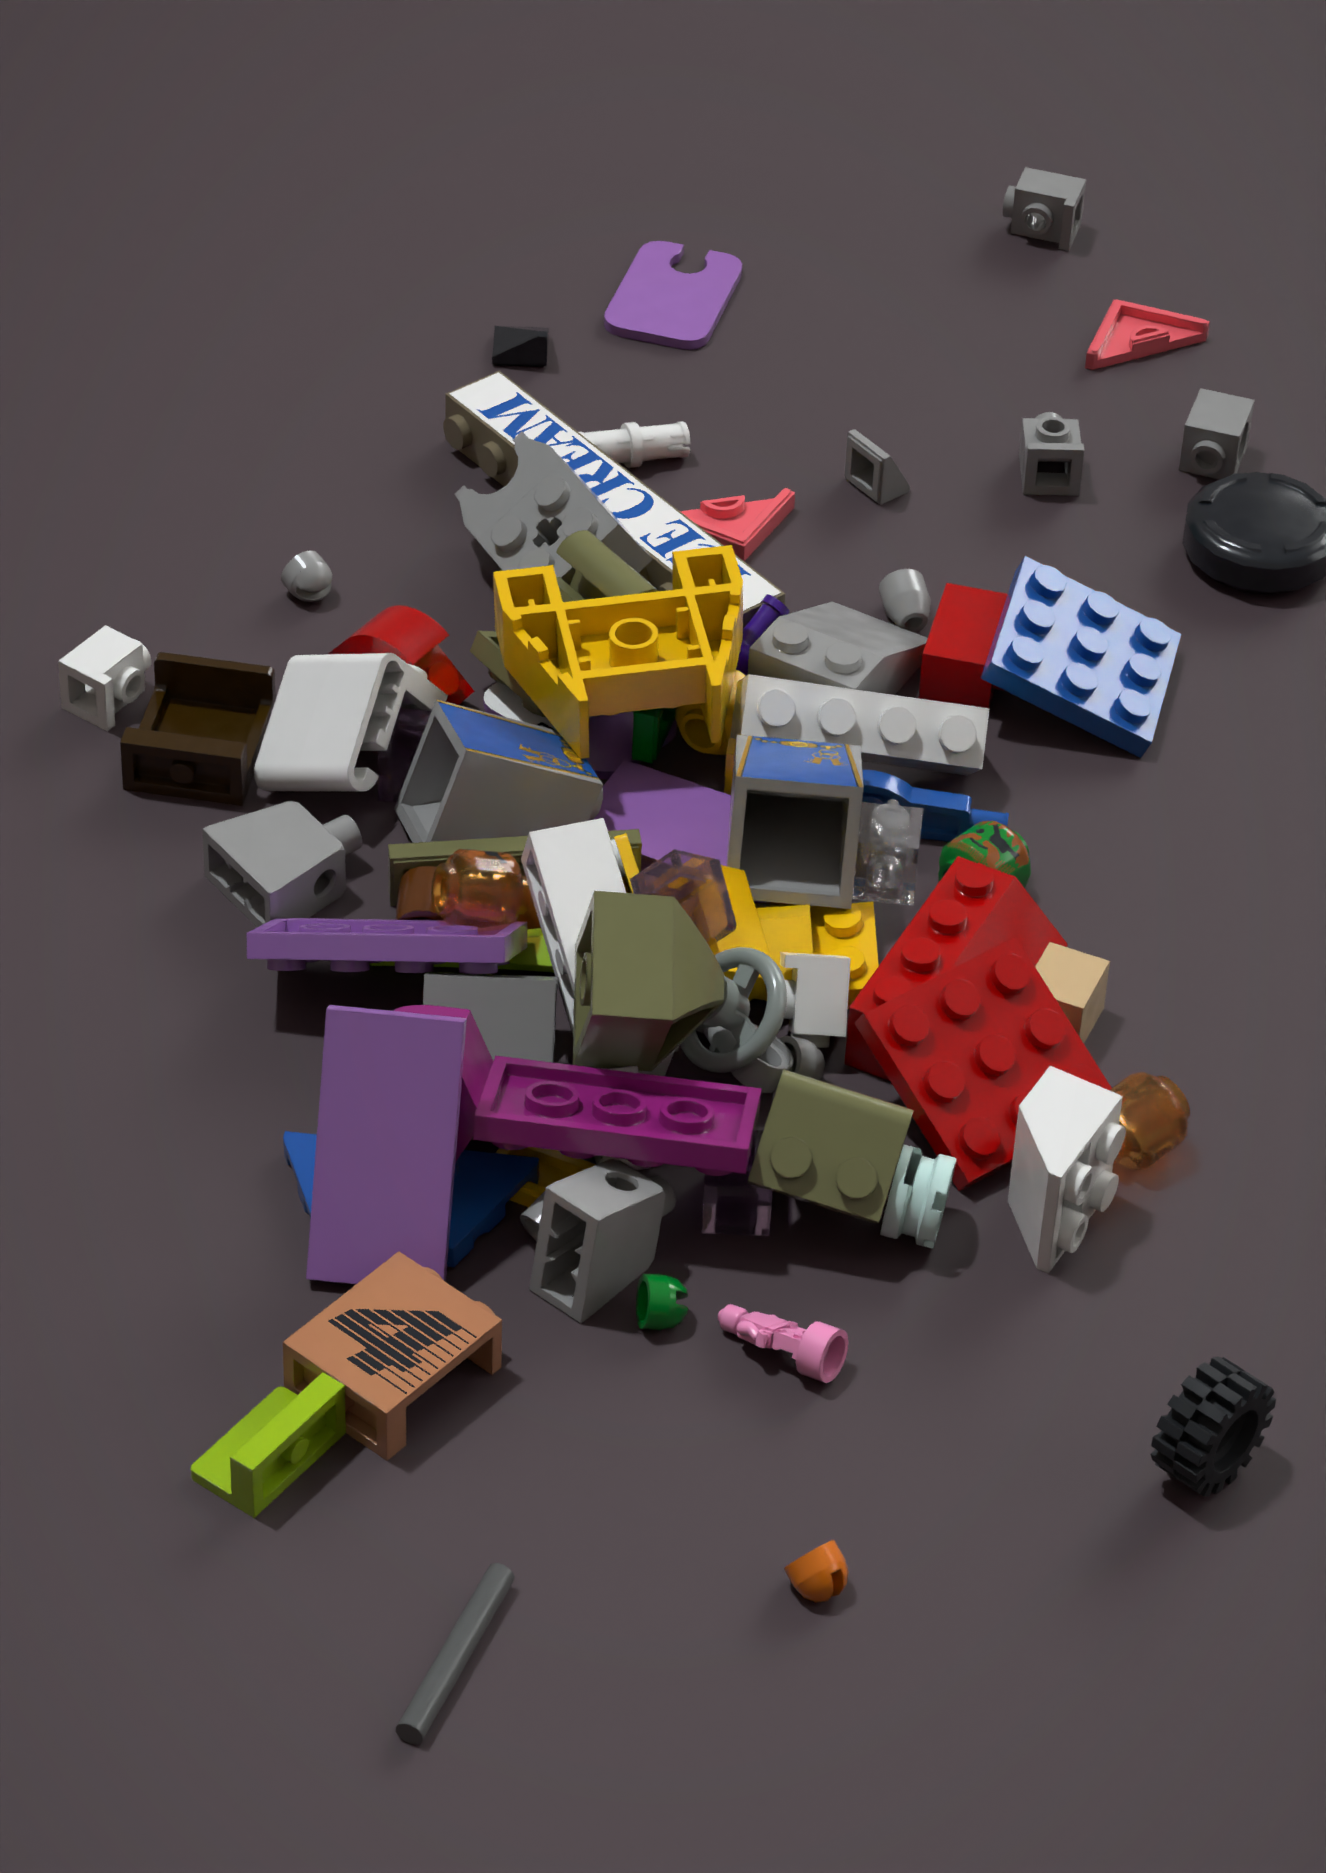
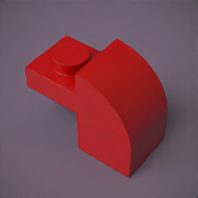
M396 605L382 610L328 653H394L407 664L424 670L428 675L427 679L448 695L446 699L448 703L459 705L475 692L438 645L449 634L433 618L412 607ZM416 717L425 728L429 717Z

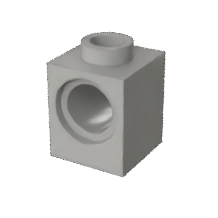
M1200 388L1185 423L1179 471L1215 479H1222L1232 474H1237L1249 443L1255 400Z

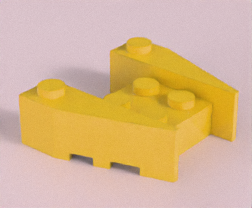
M732 545L672 552L673 590L563 602L553 565L493 572L495 630L504 667L580 759L589 758V716L616 715L624 712L677 708L683 705L700 704L711 743L721 742L743 639V579Z

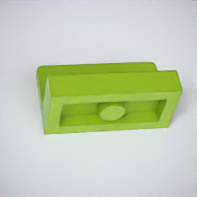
M322 1372L298 1395L282 1386L275 1388L191 1465V1479L255 1518L346 1433L345 1385Z

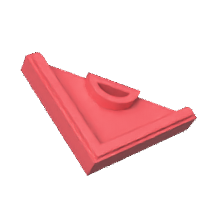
M1113 300L1087 351L1085 368L1095 370L1204 342L1208 337L1210 321L1122 300Z
M784 488L775 498L745 502V495L705 500L700 502V509L680 512L724 546L732 545L734 554L745 562L794 509L795 492L789 488Z

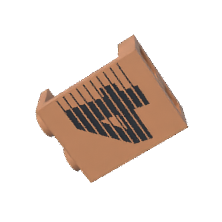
M398 1251L283 1341L284 1387L298 1395L322 1372L344 1384L346 1433L388 1461L406 1446V1407L466 1358L491 1375L501 1368L502 1319L497 1317L484 1303L473 1301L446 1283L433 1269L422 1267Z

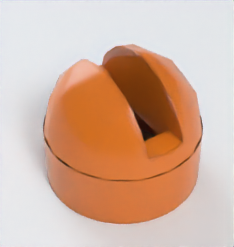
M831 1540L813 1549L784 1568L792 1585L802 1597L816 1603L829 1601L831 1596L840 1595L847 1585L849 1574L845 1558L835 1540Z

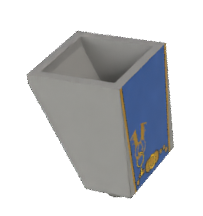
M436 699L394 810L413 843L528 836L529 832L593 820L599 813L602 805L603 784L587 759H580L557 730Z
M736 735L726 866L745 870L754 901L798 905L810 904V906L851 909L864 788L861 746Z

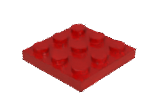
M1016 936L865 1012L854 1023L905 1106L914 1110L912 1117L937 1157L939 1154L957 1158L952 1181L958 1191L1012 1164L1019 1105L1049 1066L1107 1090L1112 1088Z

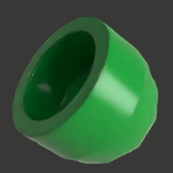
M661 1274L641 1275L636 1293V1318L640 1329L663 1330L674 1328L682 1323L688 1314V1307L676 1304V1300L688 1297V1292L678 1279Z

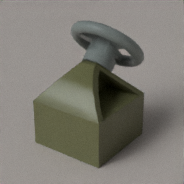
M606 891L593 892L575 943L573 1065L606 1069L637 1066L639 1071L652 1072L680 1045L686 1057L697 1067L710 1072L727 1073L749 1065L768 1049L781 1028L787 1005L785 980L774 960L764 952L748 947L731 948L714 955L692 919L673 896ZM738 967L733 980L724 976L723 972ZM760 974L767 989V1005L763 1019L756 1030L748 1018L750 1011L748 997ZM720 1026L731 1031L739 1048L725 1053L711 1052L700 1043L696 1031Z

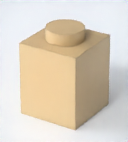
M1049 942L1035 967L1082 1042L1085 1043L1104 1009L1110 961Z

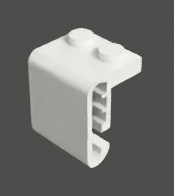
M394 653L295 655L287 663L254 767L255 781L264 791H367L375 785L379 775L369 768H355L359 752L387 751L397 718L430 717L436 699L446 702L448 695L427 679L428 675L424 670L407 664Z

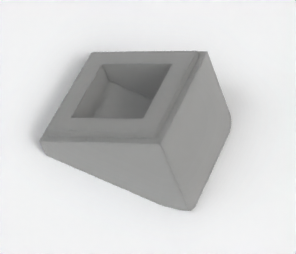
M857 430L848 431L844 478L880 505L910 491L909 483L892 457Z

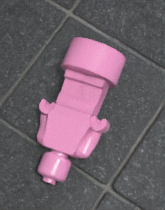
M733 1304L725 1306L718 1313L719 1325L722 1330L737 1334L739 1338L761 1348L782 1349L793 1353L792 1358L796 1360L797 1371L802 1375L829 1383L836 1378L843 1367L849 1343L845 1330L816 1321L806 1330L798 1327L796 1322L778 1318L776 1315H767L755 1311L748 1313L745 1308Z

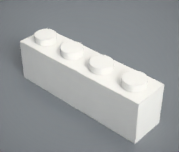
M748 674L737 682L730 738L736 739V735L860 745L862 761L970 775L982 770L989 708Z
M604 818L529 832L521 857L555 977H558L557 984L572 1035L574 1030L575 943L593 892L626 893L622 877L625 876L624 867L615 840H610ZM679 1046L652 1072L639 1071V1073L665 1076L673 1054L678 1051Z

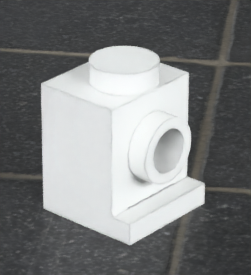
M106 625L58 661L61 708L105 731H109L115 726V713L128 703L135 701L145 691L144 672L151 667L152 663L147 648L138 640L132 639Z
M780 952V965L784 968H792V980H785L787 1005L784 1019H789V1031H791L792 1037L807 1039L819 1048L829 1047L830 1036L846 1037L851 958L839 955Z

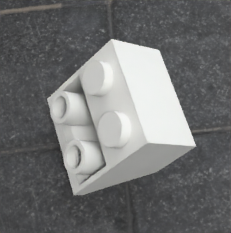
M1049 1066L1019 1105L1008 1194L1009 1206L1037 1269L1048 1274L1065 1251L1074 1253L1086 1233L1088 1221L1095 1210L1104 1212L1112 1202L1119 1183V1176L1112 1173L1113 1162L1123 1145L1126 1133L1125 1127L1119 1125L1123 1096L1052 1066Z

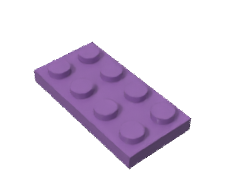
M275 918L247 932V959H267V969L275 971L306 969V962L330 960L331 970L338 972L370 970L371 963L395 961V971L401 973L434 971L435 964L459 962L460 973L491 974L498 972V966L510 964V959L527 948V922Z

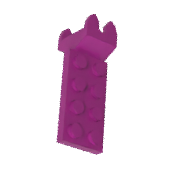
M411 1005L393 1010L467 1018L455 1163L473 1137V1140L492 1142L496 1147L505 1150H521L527 1147L559 1150L563 1155L576 1159H586L598 1155L627 1159L630 1163L641 1167H657L663 1164L694 1167L697 1171L712 1176H723L731 1172L746 1174L760 1112L762 1088L496 1055L493 1061L469 1009L434 1005Z

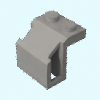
M426 972L424 974L423 1005L469 1009L493 1061L496 1055L554 1063L558 977Z

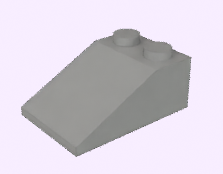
M829 602L779 616L749 648L748 674L895 695L921 666L922 653L928 638L838 603Z

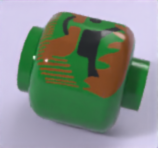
M981 821L946 844L942 848L939 857V881L957 856L1013 875L1024 888L1027 886L1031 876V861L1027 843L1019 833L996 821Z

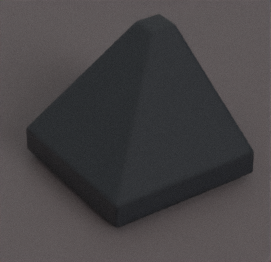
M495 326L492 364L547 366L549 328Z

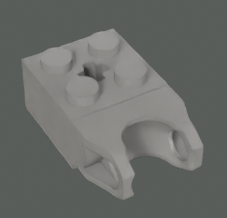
M523 431L513 439L515 452L518 456V467L514 477L505 487L491 494H478L472 489H467L464 485L455 493L456 498L460 502L464 525L503 571L553 565L556 577L562 578L570 585L576 569L559 556L556 551L563 540L572 533L581 530L590 531L638 573L653 560L599 497L550 445L528 438Z

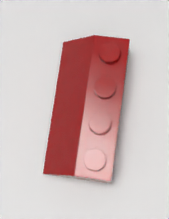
M957 856L850 1005L844 1064L890 1081L854 1024L865 1012L1015 936L1034 966L1038 963L1049 942L1068 947L1067 942L1015 876Z

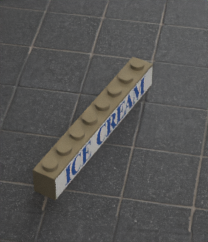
M497 371L445 394L443 430L445 440L454 449L462 452L482 468L485 474L493 477L505 487L514 477L518 467V456L515 452L513 439L521 431L530 439L550 445L652 557L653 560L639 574L657 590H673L672 552L724 546L502 372ZM735 555L743 579L744 629L762 606L761 601L766 594L772 595L785 605V593Z

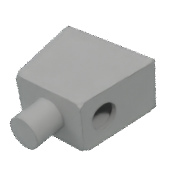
M287 801L238 816L202 829L205 877L256 927L275 918H309L340 898L346 889L345 855L362 847L360 830L350 816L343 815L322 825L299 802Z
M615 1159L606 1160L547 1186L529 1290L576 1321L582 1323L650 1267L655 1257L661 1219L675 1207L676 1198L672 1187L659 1176L647 1178L624 1162Z

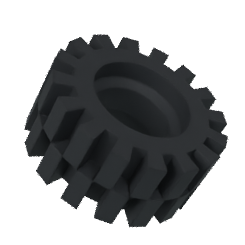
M1218 1356L1212 1358L1210 1364L1204 1362L1198 1366L1195 1379L1189 1375L1182 1382V1393L1179 1397L1173 1394L1167 1405L1171 1409L1168 1415L1160 1417L1156 1426L1162 1431L1153 1436L1151 1446L1155 1448L1151 1453V1459L1155 1462L1156 1466L1198 1494L1208 1497L1211 1492L1217 1494L1222 1491L1224 1482L1231 1484L1238 1477L1237 1469L1241 1465L1246 1468L1252 1460L1249 1454L1254 1446L1260 1447L1265 1438L1261 1434L1262 1429L1270 1426L1273 1416L1269 1412L1276 1406V1399L1272 1397L1275 1393L1273 1388L1225 1357L1220 1358Z

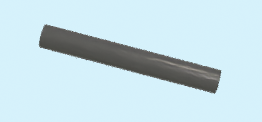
M492 1563L487 1568L396 1726V1733L403 1741L418 1745L424 1740L515 1580L514 1573L507 1566L500 1563Z

